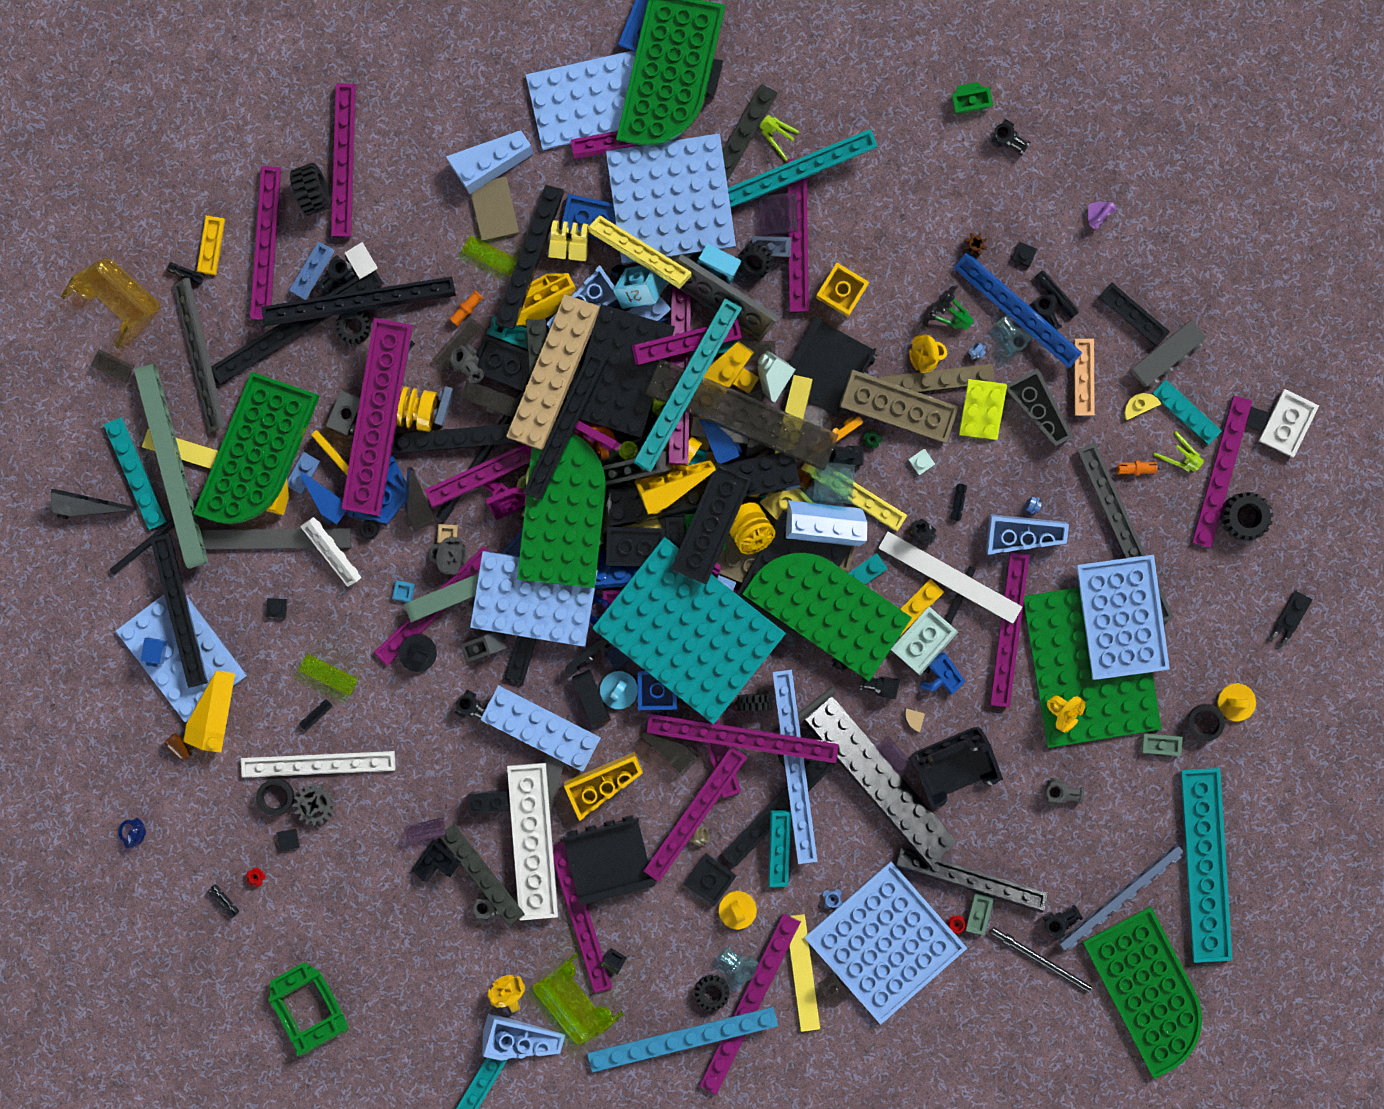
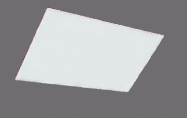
M363 242L345 252L359 279L378 269Z

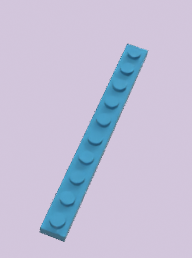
M774 1006L588 1052L587 1054L591 1070L596 1072L777 1027L778 1021Z

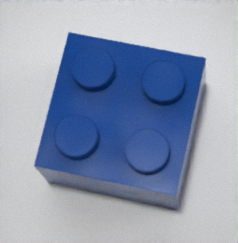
M637 670L638 710H677V695L646 670Z

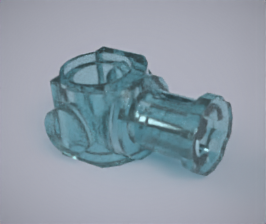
M1006 315L994 325L999 327L1005 335L1003 339L1006 341V345L1004 347L1012 355L1015 352L1023 351L1033 339L1028 332L1021 331L1019 327L1015 328L1009 319L1010 317ZM1020 338L1023 341V346L1016 347L1013 340Z
M727 946L718 958L720 961L723 960L731 966V971L736 974L734 979L741 984L754 977L755 969L759 964L751 956L749 958L743 955L738 956L731 950L730 946ZM742 967H751V973L743 974L741 972Z

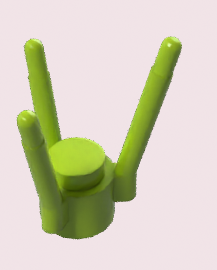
M767 115L759 126L763 129L761 133L769 140L783 160L787 162V157L770 136V133L773 135L778 131L789 140L794 141V138L779 126L795 134H799V131L779 121L777 118Z
M1177 431L1174 432V435L1190 451L1188 453L1179 445H1176V448L1186 456L1183 460L1186 464L1157 453L1153 454L1154 457L1181 467L1187 472L1190 469L1196 472L1204 462L1200 454Z

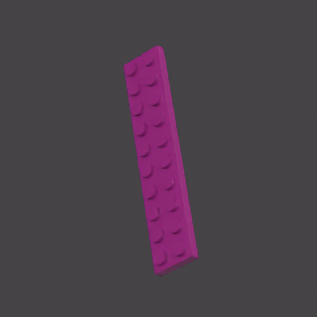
M374 318L342 509L381 515L397 423L398 405L403 388L413 325Z

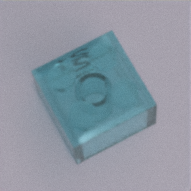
M817 461L812 501L851 504L855 465Z

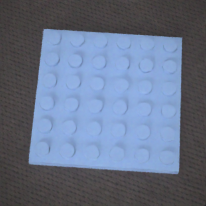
M720 133L668 141L658 145H641L606 151L616 225L668 258L677 257L681 254L702 253L707 243L720 250L736 248ZM620 252L622 265L637 263Z
M891 861L804 937L880 1025L967 949Z

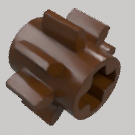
M970 233L971 239L964 240L967 243L964 250H969L971 256L976 252L980 256V250L987 249L984 246L987 238L982 239L980 237L981 233L977 236ZM973 240L980 243L978 249L976 246L972 247Z

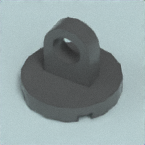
M447 537L441 544H434L429 549L430 560L437 564L443 574L455 575L459 572L460 567L465 564L466 547L462 544L460 538Z

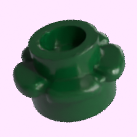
M870 430L863 435V444L867 448L876 449L882 441L881 435L877 434L875 430Z

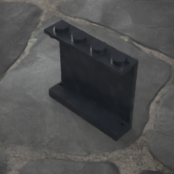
M816 316L790 363L795 371L784 388L790 391L794 375L813 379L808 401L839 418L841 414L845 416L848 409L839 407L850 371L855 370L867 375L868 371H866V368L869 364L873 365L878 355L875 352L877 349L866 346L822 322L823 319Z
M629 815L622 817L623 821L615 823V820L603 822L604 826L596 827V825L585 827V831L571 830L566 832V836H563L580 906L655 886L654 878L644 872L649 862L638 822L639 818Z

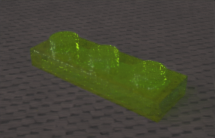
M469 235L461 251L509 277H512L518 261L517 258L472 235Z
M308 653L298 670L348 696L352 695L359 681V678Z

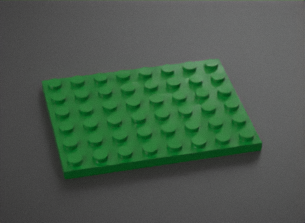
M1079 587L1024 596L1023 605L1047 748L1162 729L1152 672L1092 680ZM1055 695L1060 696L1067 702L1076 696L1085 701L1083 714L1081 716L1078 715L1076 718L1078 720L1077 724L1068 732H1063L1056 728L1057 716L1047 706L1048 700Z

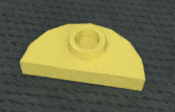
M1137 394L1129 399L1125 407V419H1131L1161 405V402L1152 394Z

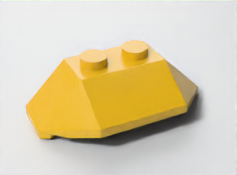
M545 274L532 281L516 325L526 326V320L545 319L557 313L564 294L572 296L576 289L569 274Z

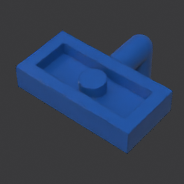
M941 652L929 664L937 679L933 683L921 682L920 688L936 691L943 684L949 694H954L966 681L946 653Z

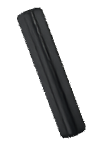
M1044 270L1035 276L1050 295H1055L1057 303L1070 318L1075 317L1080 312Z

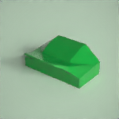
M978 82L957 86L955 93L952 94L955 114H964L993 107L990 87H983Z

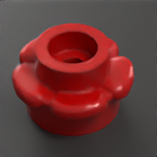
M253 868L246 874L247 882L251 886L255 885L258 887L265 880V874L260 868Z
M951 916L948 919L949 923L947 926L954 934H960L965 930L966 922H964L962 916Z

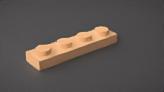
M1074 339V346L1082 352L1081 356L1074 363V416H1094V339Z

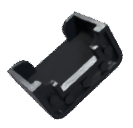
M979 727L965 730L920 749L911 755V761L932 809L944 806L948 800V793L979 780H982L987 785H995L1003 780L991 744L983 730Z

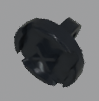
M415 633L403 639L399 646L398 654L405 668L410 671L420 672L427 670L433 665L436 660L437 650L430 637L425 634Z

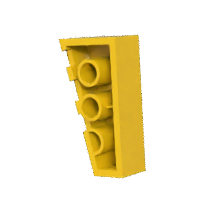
M740 342L734 344L708 368L689 404L710 417L754 352Z
M632 752L565 781L564 788L579 821L598 808L607 799L614 796L620 789L643 774L636 753Z

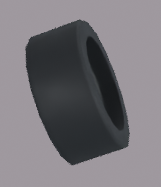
M1200 704L1190 711L1188 728L1196 739L1212 741L1217 739L1224 730L1225 719L1222 712L1216 706ZM1203 711L1213 713L1218 720L1216 729L1209 734L1201 733L1195 727V718Z
M270 779L257 790V805L261 811L268 815H281L293 805L294 789L290 783L283 779ZM271 786H280L286 792V802L280 808H271L265 802V792Z

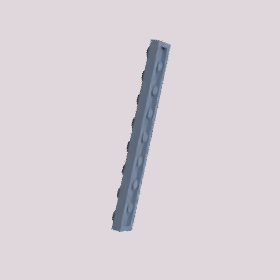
M1173 845L1058 941L1060 946L1064 950L1067 948L1070 950L1076 946L1079 938L1088 936L1093 931L1091 928L1096 924L1100 925L1107 920L1106 916L1109 913H1115L1122 907L1121 903L1126 899L1131 900L1135 897L1136 891L1141 887H1147L1155 875L1159 876L1164 873L1168 864L1177 862L1181 858L1180 854L1183 853V850L1178 845Z

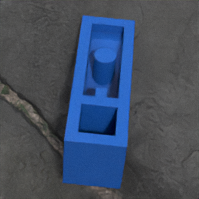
M697 411L716 461L724 465L740 459L739 454L742 451L739 443H734L733 439L704 413Z
M301 471L300 476L317 508L323 515L322 519L330 525L332 522L337 525L347 511L342 509L343 499Z

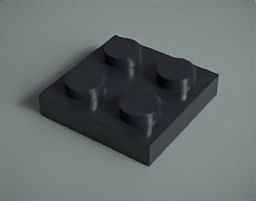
M705 853L683 885L715 907L737 875Z

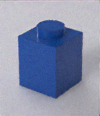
M144 638L141 661L146 662L147 666L153 667L163 664L167 641Z

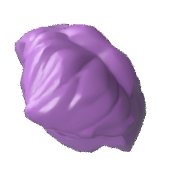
M1099 201L1088 205L1090 227L1098 230L1099 225L1103 223L1104 219L1116 212L1113 202Z

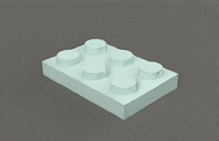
M928 607L891 650L921 675L955 637L958 631L933 609Z

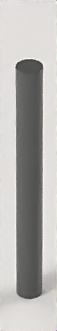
M832 687L798 712V720L801 721L836 693ZM780 727L773 733L781 734Z

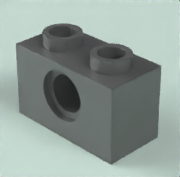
M340 391L326 426L348 436L354 433L360 398ZM346 409H350L352 412L349 419H344L342 416L343 411Z

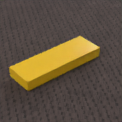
M205 216L197 266L198 273L217 275L225 218Z
M315 430L311 436L347 475L349 464L318 430Z

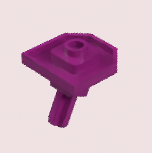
M496 481L483 485L493 494L492 497L485 500L496 520L525 507L526 494L523 493V488L508 489L502 483L499 485Z

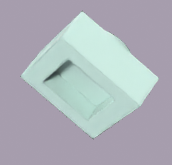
M925 449L908 459L918 475H921L935 465Z

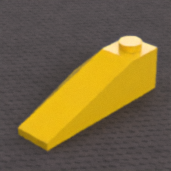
M711 460L689 465L683 471L672 469L666 475L652 474L635 480V484L648 514H657L670 506L716 469Z

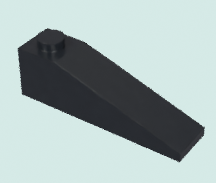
M51 489V512L57 513L59 518L68 519L69 516L77 517L135 511L136 508L81 494Z

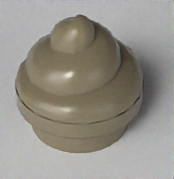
M698 827L689 840L696 845L703 846L709 842V832L705 827Z

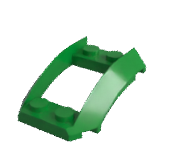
M303 962L270 981L269 1003L272 1004L290 1041L296 1049L297 1056L310 1054L311 1050L348 1031L349 1026L320 971ZM314 981L332 1016L301 1032L283 997Z

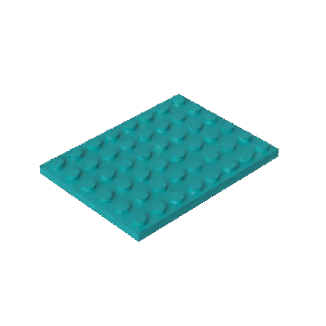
M664 537L592 629L714 724L786 633L712 574L707 585L671 570L679 548Z

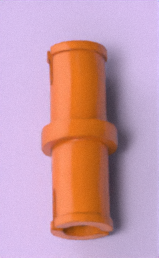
M474 290L464 303L461 302L459 304L460 307L449 319L459 326L468 314L473 313L472 310L483 297Z
M1136 460L1131 463H1117L1118 475L1134 474L1139 476L1140 474L1157 473L1156 461L1140 462Z

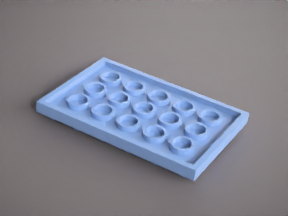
M635 51L526 74L543 150L571 144V139L618 131L635 60Z
M483 551L470 628L585 647L595 588L517 580L520 557Z
M1154 555L1076 565L1092 680L1169 670Z
M162 595L117 629L116 632L183 721L187 722L208 683L188 688L165 595ZM187 597L208 683L215 671L218 670L235 673L233 686H235L247 676ZM144 638L167 641L163 664L153 667L147 666L146 662L141 661Z

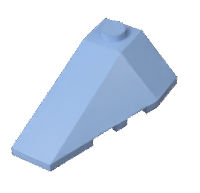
M488 1014L483 1030L482 1056L502 1061L517 1057L525 1058L526 1056L560 1054L565 1034L510 1018Z

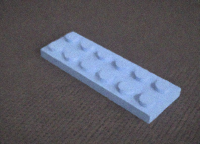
M499 685L480 719L582 772L601 737Z

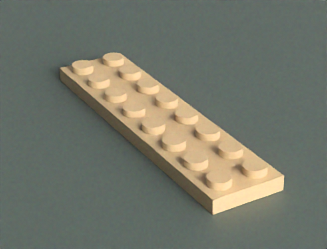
M564 294L508 431L507 437L509 439L540 450L544 449L596 322L600 309L599 306Z

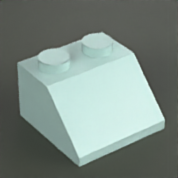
M766 351L759 358L757 369L762 392L773 402H776L795 369L786 361Z

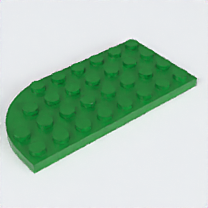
M648 0L617 133V141L637 145H658L680 136L694 123L705 100L726 9L725 4L704 0Z
M251 372L193 514L217 523L237 524L249 521L267 510L277 499L285 484L320 396Z
M574 433L542 501L526 495L517 580L595 588L605 499V474L601 461L592 447ZM532 447L529 478L543 451Z
M808 553L787 554L768 562L755 574L742 593L746 598L867 681H870L912 619L907 613L833 562L821 556Z
M1149 906L1082 942L1152 1078L1156 1079L1178 1067L1192 1053L1201 1033L1202 1011L1199 999L1152 907Z

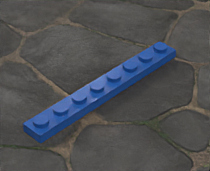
M968 252L955 265V270L1066 367L1070 368L1081 356L1082 352Z

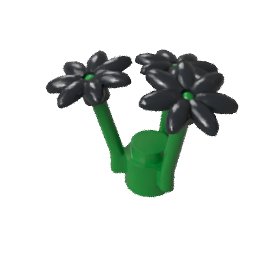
M958 285L951 286L949 290H946L943 295L939 296V302L932 303L927 307V313L924 314L925 318L922 321L923 325L927 327L929 320H937L954 327L956 330L959 328L967 330L971 326L973 318L968 315L969 312L955 299L954 293L959 287ZM952 301L960 311L957 312L952 308L950 302ZM946 310H949L954 314L953 321L955 322L936 315L940 311L941 314H944Z

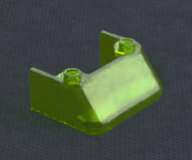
M575 953L533 985V990L576 1044L582 1045L606 1032L624 1012L620 1011L612 1015L609 1008L604 1006L595 1007L573 979L576 975V968L571 962L578 957L577 953Z

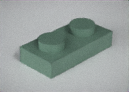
M1143 733L1141 752L1181 756L1183 737Z
M974 893L965 928L966 931L985 936L994 900L993 897Z

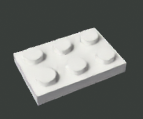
M1283 389L1258 441L1293 458L1319 405Z

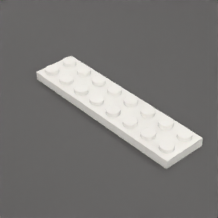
M546 763L507 766L518 906L525 913L519 920L558 917Z

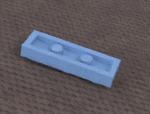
M318 241L289 291L306 300L335 250Z

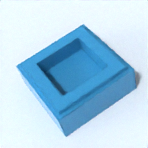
M396 580L392 599L404 602L412 601L415 584Z

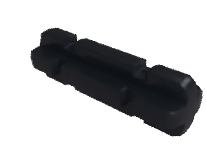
M170 262L167 266L168 272L176 273L177 276L182 278H190V281L193 280V282L199 285L204 280L203 274L195 273V271L178 266L173 262Z
M961 483L956 486L957 494L954 496L952 507L954 510L951 512V520L954 521L961 520V511H963L965 502L964 493L967 491V485Z
M327 699L321 702L320 706H317L307 716V719L305 718L300 722L302 729L306 731L312 726V723L315 724L325 714V711L332 708L331 702Z
M213 885L208 890V893L215 897V901L224 911H227L230 918L235 917L239 913V909L232 905V901L224 892L221 893L218 885Z

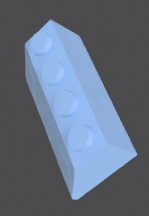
M788 500L786 538L860 547L867 541V520L863 509Z

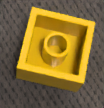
M836 263L816 295V299L844 316L849 317L870 282Z

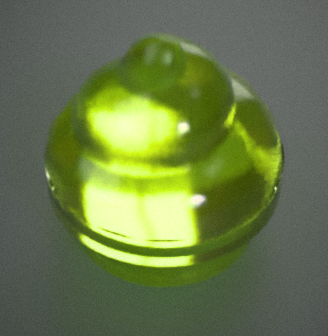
M626 441L621 445L619 455L624 460L634 459L638 455V448L633 442Z

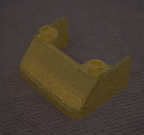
M102 258L72 276L61 295L63 299L75 292L87 300L98 297L119 316L123 322L119 327L122 335L115 345L117 348L135 338L155 317L161 307L160 303L115 261L109 258Z

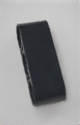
M590 669L572 676L592 727L595 728L611 721Z

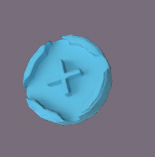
M615 671L608 674L600 685V695L603 702L614 709L629 707L635 701L638 694V686L635 679L624 671Z

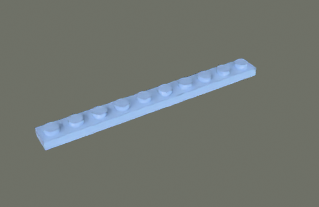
M792 669L772 672L780 732L785 735L801 737ZM784 755L798 864L818 862L804 758Z

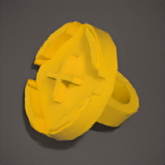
M930 335L915 336L911 342L913 345L909 351L910 361L913 367L921 371V373L933 371L937 367L938 362L947 356L946 347L940 342H935Z
M1239 683L1228 684L1218 694L1217 707L1226 719L1236 722L1243 721L1249 718L1255 711L1256 698L1253 691L1246 685Z
M1057 695L1050 698L1047 706L1057 716L1056 728L1063 732L1071 730L1077 724L1078 720L1076 718L1078 715L1081 716L1084 712L1085 701L1078 696L1073 697L1068 702Z
M736 890L729 892L722 898L719 905L720 919L731 929L739 930L746 928L756 918V903L751 895Z
M506 975L497 979L492 984L491 990L489 988L487 991V997L491 1004L495 1007L509 1006L512 1013L519 1011L518 1000L525 991V984L519 976L514 977V975Z

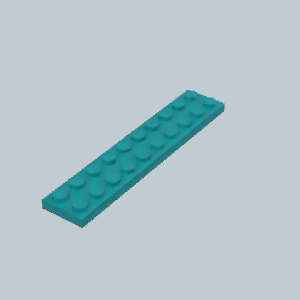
M1220 768L1180 770L1192 960L1194 963L1231 961L1233 959Z

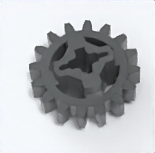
M313 783L312 788L306 785L305 791L302 789L298 791L300 796L294 797L298 803L293 804V806L298 807L295 814H301L299 820L305 818L306 824L312 821L313 826H316L318 821L323 824L325 823L324 818L328 820L331 818L329 813L335 812L331 806L336 805V802H331V799L335 796H329V788L323 790V784L317 788L316 783ZM309 792H315L311 798L305 797V795ZM322 796L325 797L327 804L323 802ZM316 799V804L319 805V807H316L313 810V805L310 804V802H313ZM302 805L306 807L307 813L303 810ZM318 811L325 812L319 817H314Z

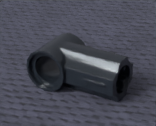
M831 446L827 451V459L829 463L863 466L864 446Z

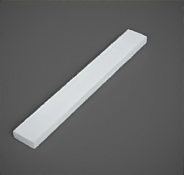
M887 532L879 546L880 550L1012 624L1022 609V606L890 532Z
M395 751L241 758L242 778L396 770Z

